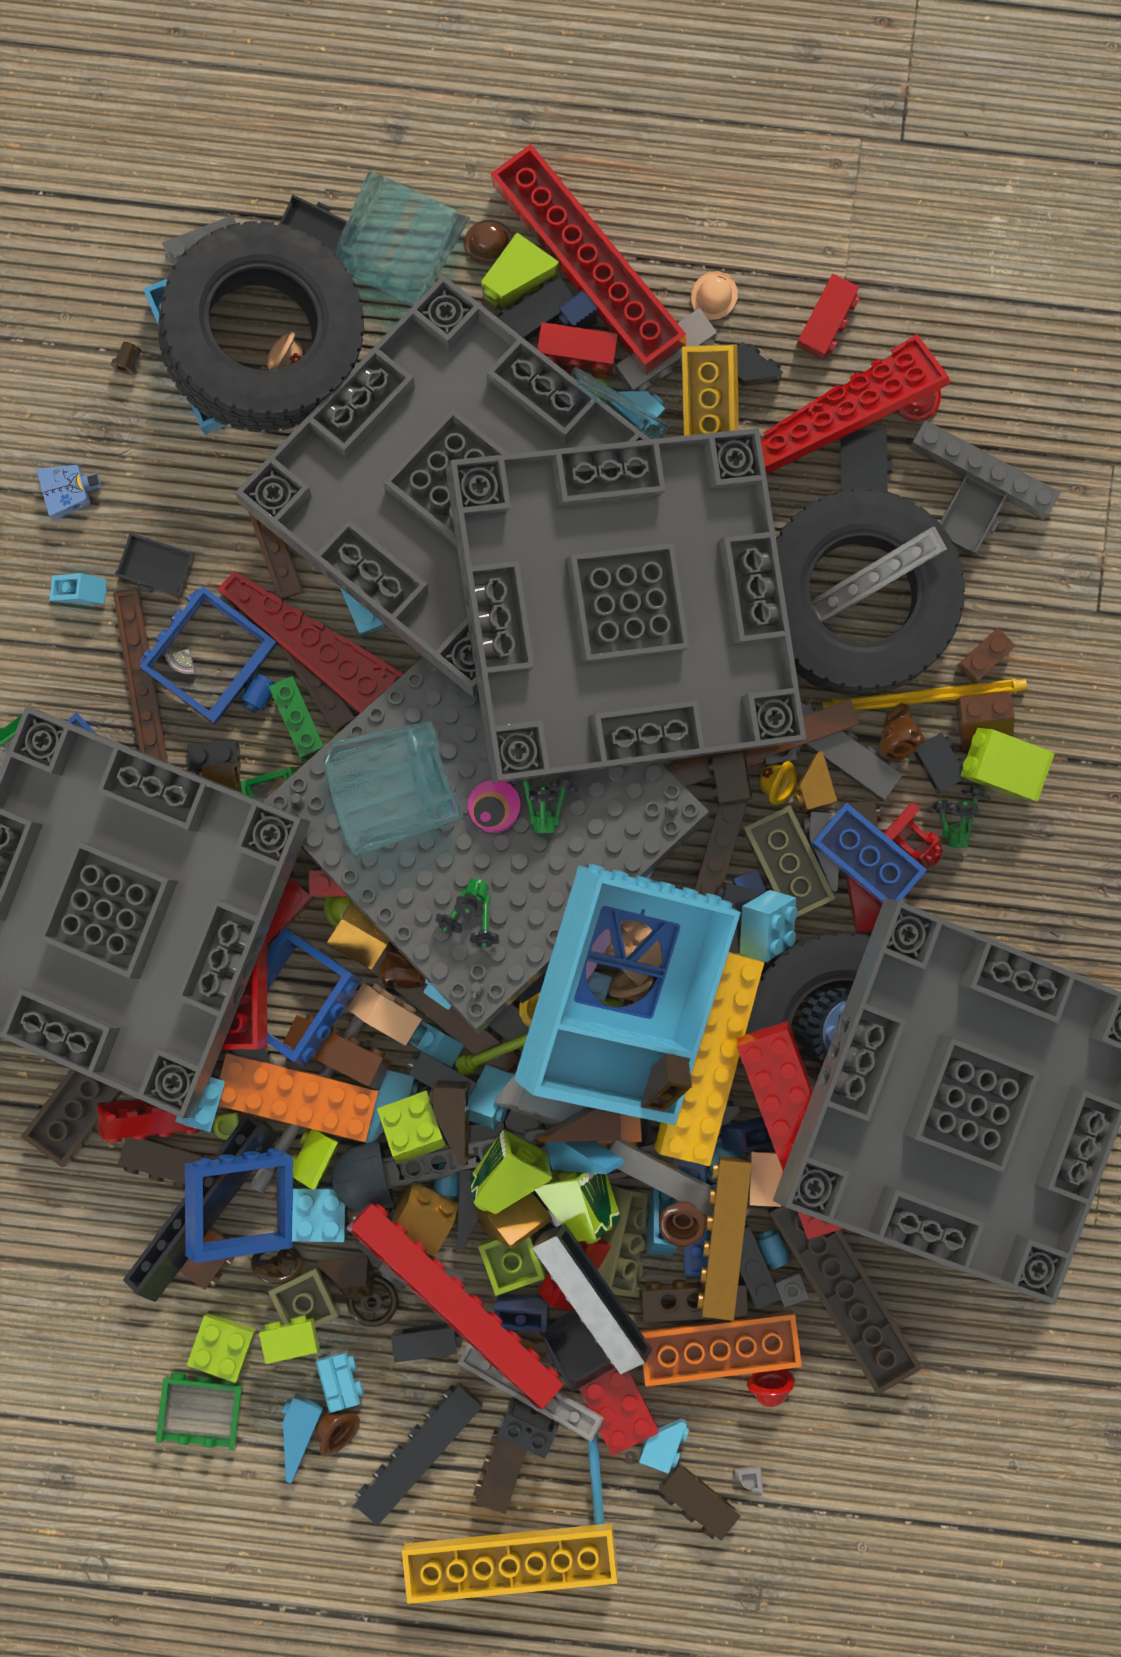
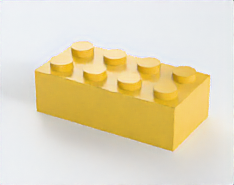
M737 345L682 347L684 436L739 430Z

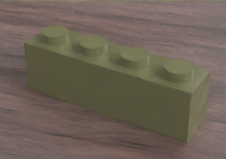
M611 1185L621 1219L613 1225L611 1230L601 1235L611 1248L599 1266L598 1271L615 1295L641 1298L639 1277H643L644 1266L640 1265V1253L645 1249V1241L641 1235L642 1229L646 1227L647 1193L627 1187Z

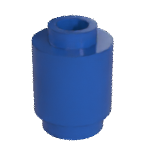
M257 673L256 677L251 679L241 698L245 702L243 707L253 713H257L258 710L264 711L272 696L269 686L275 684V682Z

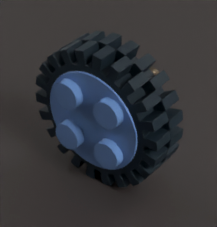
M831 983L830 986L824 985L822 986V991L817 990L814 992L816 1000L813 998L808 999L807 1003L810 1005V1008L803 1007L802 1013H804L805 1018H799V1024L804 1025V1028L798 1029V1035L803 1037L798 1040L800 1045H803L801 1049L804 1053H807L808 1057L824 1063L848 999L850 987L839 983Z

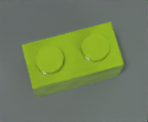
M306 1315L291 1318V1323L281 1325L280 1321L265 1324V1329L259 1332L265 1364L317 1353L320 1348L314 1319H306Z

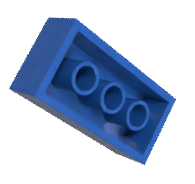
M847 802L842 805L810 843V845L881 904H883L885 898L901 901L927 870Z

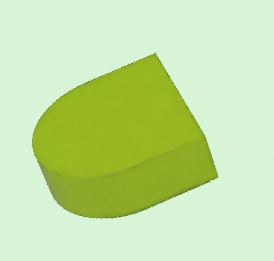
M239 1112L223 1114L216 1118L213 1129L217 1137L223 1140L229 1138L240 1123Z

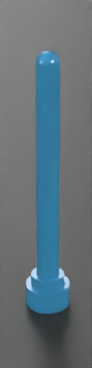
M597 1434L593 1442L588 1440L594 1525L605 1524Z

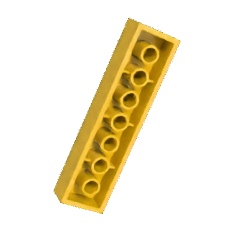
M728 952L691 1072L692 1088L684 1095L676 1124L660 1123L654 1149L659 1154L710 1166L740 1056L737 1049V1037L743 1036L746 1033L764 962Z
M613 1523L405 1543L402 1549L407 1604L617 1584L618 1581Z

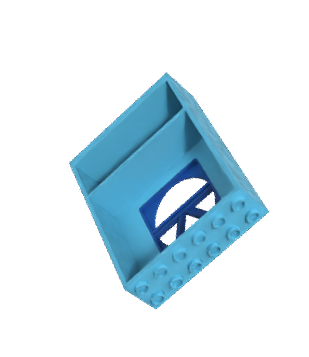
M589 864L588 868L578 866L514 1080L534 1096L675 1125L684 1095L665 1112L641 1108V1100L652 1066L665 1054H674L677 1057L689 1059L691 1075L741 912L732 908L733 903L722 900L721 897L710 893L702 895L698 894V891L683 887V890L675 888V885L662 881L657 884L646 877L637 875L634 878L628 876L629 874L614 869L613 872L606 871L604 867L595 864ZM634 920L646 924L652 929L651 933L626 958L619 923L621 921ZM606 929L610 930L615 956L591 950L596 939ZM656 941H659L662 953L660 967L637 962ZM590 961L654 976L657 979L649 992L637 1002L628 1006L612 1007L601 1003L592 994L587 982L586 965Z

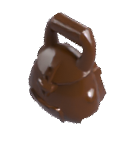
M900 703L886 714L879 751L883 758L899 761L916 751L925 741V738L918 725L912 720L908 704Z
M389 941L386 946V958L380 965L379 975L382 983L392 988L411 989L422 987L426 979L398 949H394Z

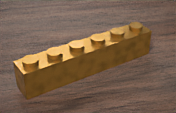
M719 1156V1163L713 1164L712 1178L717 1179L716 1189L710 1190L709 1204L714 1205L713 1215L707 1216L706 1230L711 1231L710 1241H705L703 1256L708 1257L707 1267H702L700 1282L705 1283L704 1293H699L697 1304V1308L702 1309V1317L734 1321L752 1167L750 1159Z

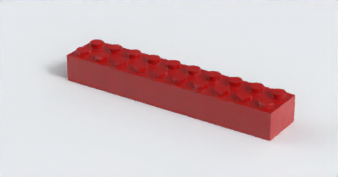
M529 144L490 173L494 188L545 251L559 262V268L579 292L585 290L597 306V315L612 333L618 334V341L646 375L687 345L684 330L532 144Z

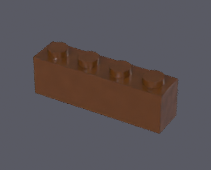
M308 1014L306 1018L296 1015L283 1043L295 1049L315 1017ZM332 1026L329 1036L321 1042L316 1050L315 1057L312 1058L378 1090L391 1064V1061L384 1058L386 1053L374 1047H371L369 1051L362 1047L363 1041L352 1036L347 1040L341 1037V1030Z

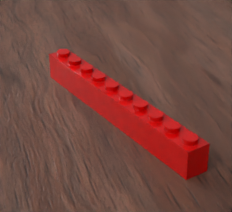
M368 1204L348 1225L347 1229L536 1408L543 1409L563 1386L558 1380L560 1375L550 1366L545 1368L539 1362L541 1357L534 1350L529 1348L527 1351L520 1344L522 1339L515 1332L510 1330L508 1333L501 1326L503 1321L496 1314L491 1312L489 1315L482 1308L484 1303L477 1296L472 1294L470 1297L463 1290L465 1285L455 1276L450 1278L444 1272L446 1267L436 1258L431 1260L425 1254L427 1249L417 1240L412 1242L406 1236L408 1231L398 1222L393 1224L387 1218L389 1213L379 1204H376V1206Z

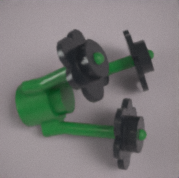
M541 777L512 781V784L524 783L530 813V825H533V832L554 833V825H559V817L566 790L579 791L576 788H572L573 782L568 781L567 778L564 780L558 779L557 783L551 782V786L561 788L554 816H552V811L546 810V801L555 800L558 796L557 791H551L550 787L545 786L536 787L535 790H531L530 781L541 779ZM533 800L540 802V810H536V813Z
M979 786L970 787L969 791H961L966 795L973 796L972 802L961 800L958 803H948V800L939 799L932 803L933 807L926 809L930 813L939 812L943 827V838L948 839L949 847H968L974 816L979 814L978 798L990 799V796L985 794V790ZM949 809L953 815L961 816L960 824H952L951 829L948 828L945 811Z
M471 879L466 890H462L461 896L456 898L457 903L450 916L437 913L435 921L443 931L447 933H453L454 931L460 934L463 931L462 925L454 920L458 913L463 914L466 918L482 916V931L471 933L470 942L477 944L479 947H491L492 944L499 943V935L488 931L489 903L491 900V896L487 895L489 885L480 879Z

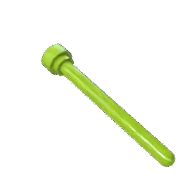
M528 1033L475 1056L464 1054L457 1057L455 1063L459 1073L463 1076H468L475 1072L478 1065L523 1047Z

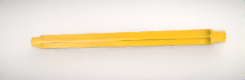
M1011 679L990 683L832 699L829 702H822V709L850 699L854 710L858 711L896 707L900 703L914 705L1007 692L1017 694L1018 691H1027L1026 679Z

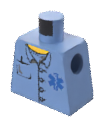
M78 465L36 469L47 511L53 520L60 519L89 505L91 500L88 491L102 487L98 473L84 476L82 469Z

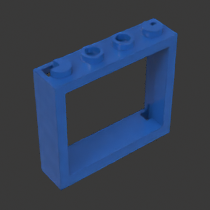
M202 586L199 591L195 589L187 598L189 604L183 611L179 609L171 619L173 624L168 630L163 629L155 640L157 642L156 646L152 651L148 649L140 660L142 664L139 667L144 673L213 725H216L276 648L277 642ZM205 601L262 643L210 711L153 669Z
M283 927L267 952V991L296 946L342 976L294 1050L267 1032L268 1044L293 1062L306 1067L310 1059L315 1057L316 1050L321 1042L329 1036L331 1027L336 1019L344 1013L345 1005L349 999L357 993L355 990L362 981V978L295 932Z
M268 1149L267 1153L259 1154L258 1152L249 1151L244 1152L243 1156L239 1157L221 1155L216 1160L199 1158V1161L185 1164L186 1257L195 1263L293 1248L292 1156L283 1152V1149ZM277 1167V1232L203 1243V1177Z

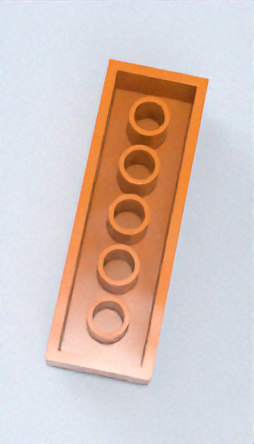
M228 1052L225 1055L220 1080L225 1081L218 1106L366 1142L379 1089L376 1090L371 1087Z
M793 1311L736 1317L734 1321L720 1319L640 1330L652 1348L646 1363L642 1364L645 1387L802 1367L796 1318Z

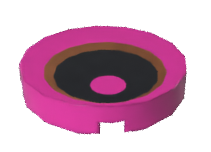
M488 780L480 783L472 790L468 799V812L476 826L489 833H499L514 825V822L521 813V801L517 791L509 783L500 782L492 784V781Z

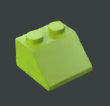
M311 1129V1131L305 1130L299 1143L303 1147L299 1155L296 1153L293 1155V1178L307 1187L316 1190L320 1186L342 1140L326 1132Z

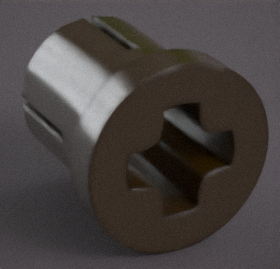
M123 342L116 358L112 359L110 365L121 373L134 375L136 371L135 365L142 350L130 342Z

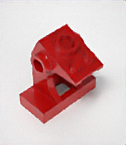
M911 803L886 829L884 834L925 869H928L931 865L934 866L940 861L943 852L940 845L942 841L933 832L927 835L913 822L912 818L920 809ZM912 832L924 841L916 851L904 842Z

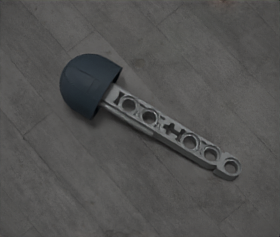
M536 1127L524 1130L525 1134L514 1132L513 1134L537 1146L533 1141L534 1136L548 1129ZM498 1136L469 1142V1154L475 1153L474 1147H478V1155L482 1160L485 1156L482 1152L483 1147L488 1144L493 1145ZM378 1140L356 1145L345 1151L335 1164L332 1183L340 1201L353 1210L361 1212L368 1204H373L374 1206L379 1204L386 1209L394 1207L393 1188L411 1185L414 1181L421 1183L453 1176L456 1171L477 1167L481 1160L476 1161V1155L470 1156L465 1166H461L458 1164L449 1144H446L447 1147L401 1163L404 1177H399L400 1169L392 1156L385 1157L382 1143ZM545 1145V1146H537V1147H539L540 1149H542V1150H544V1151H547L546 1145ZM437 1155L443 1156L447 1161L446 1165L441 1169L435 1168L431 1163L433 1157ZM410 1161H416L420 1164L421 1170L417 1174L407 1172L406 1165Z

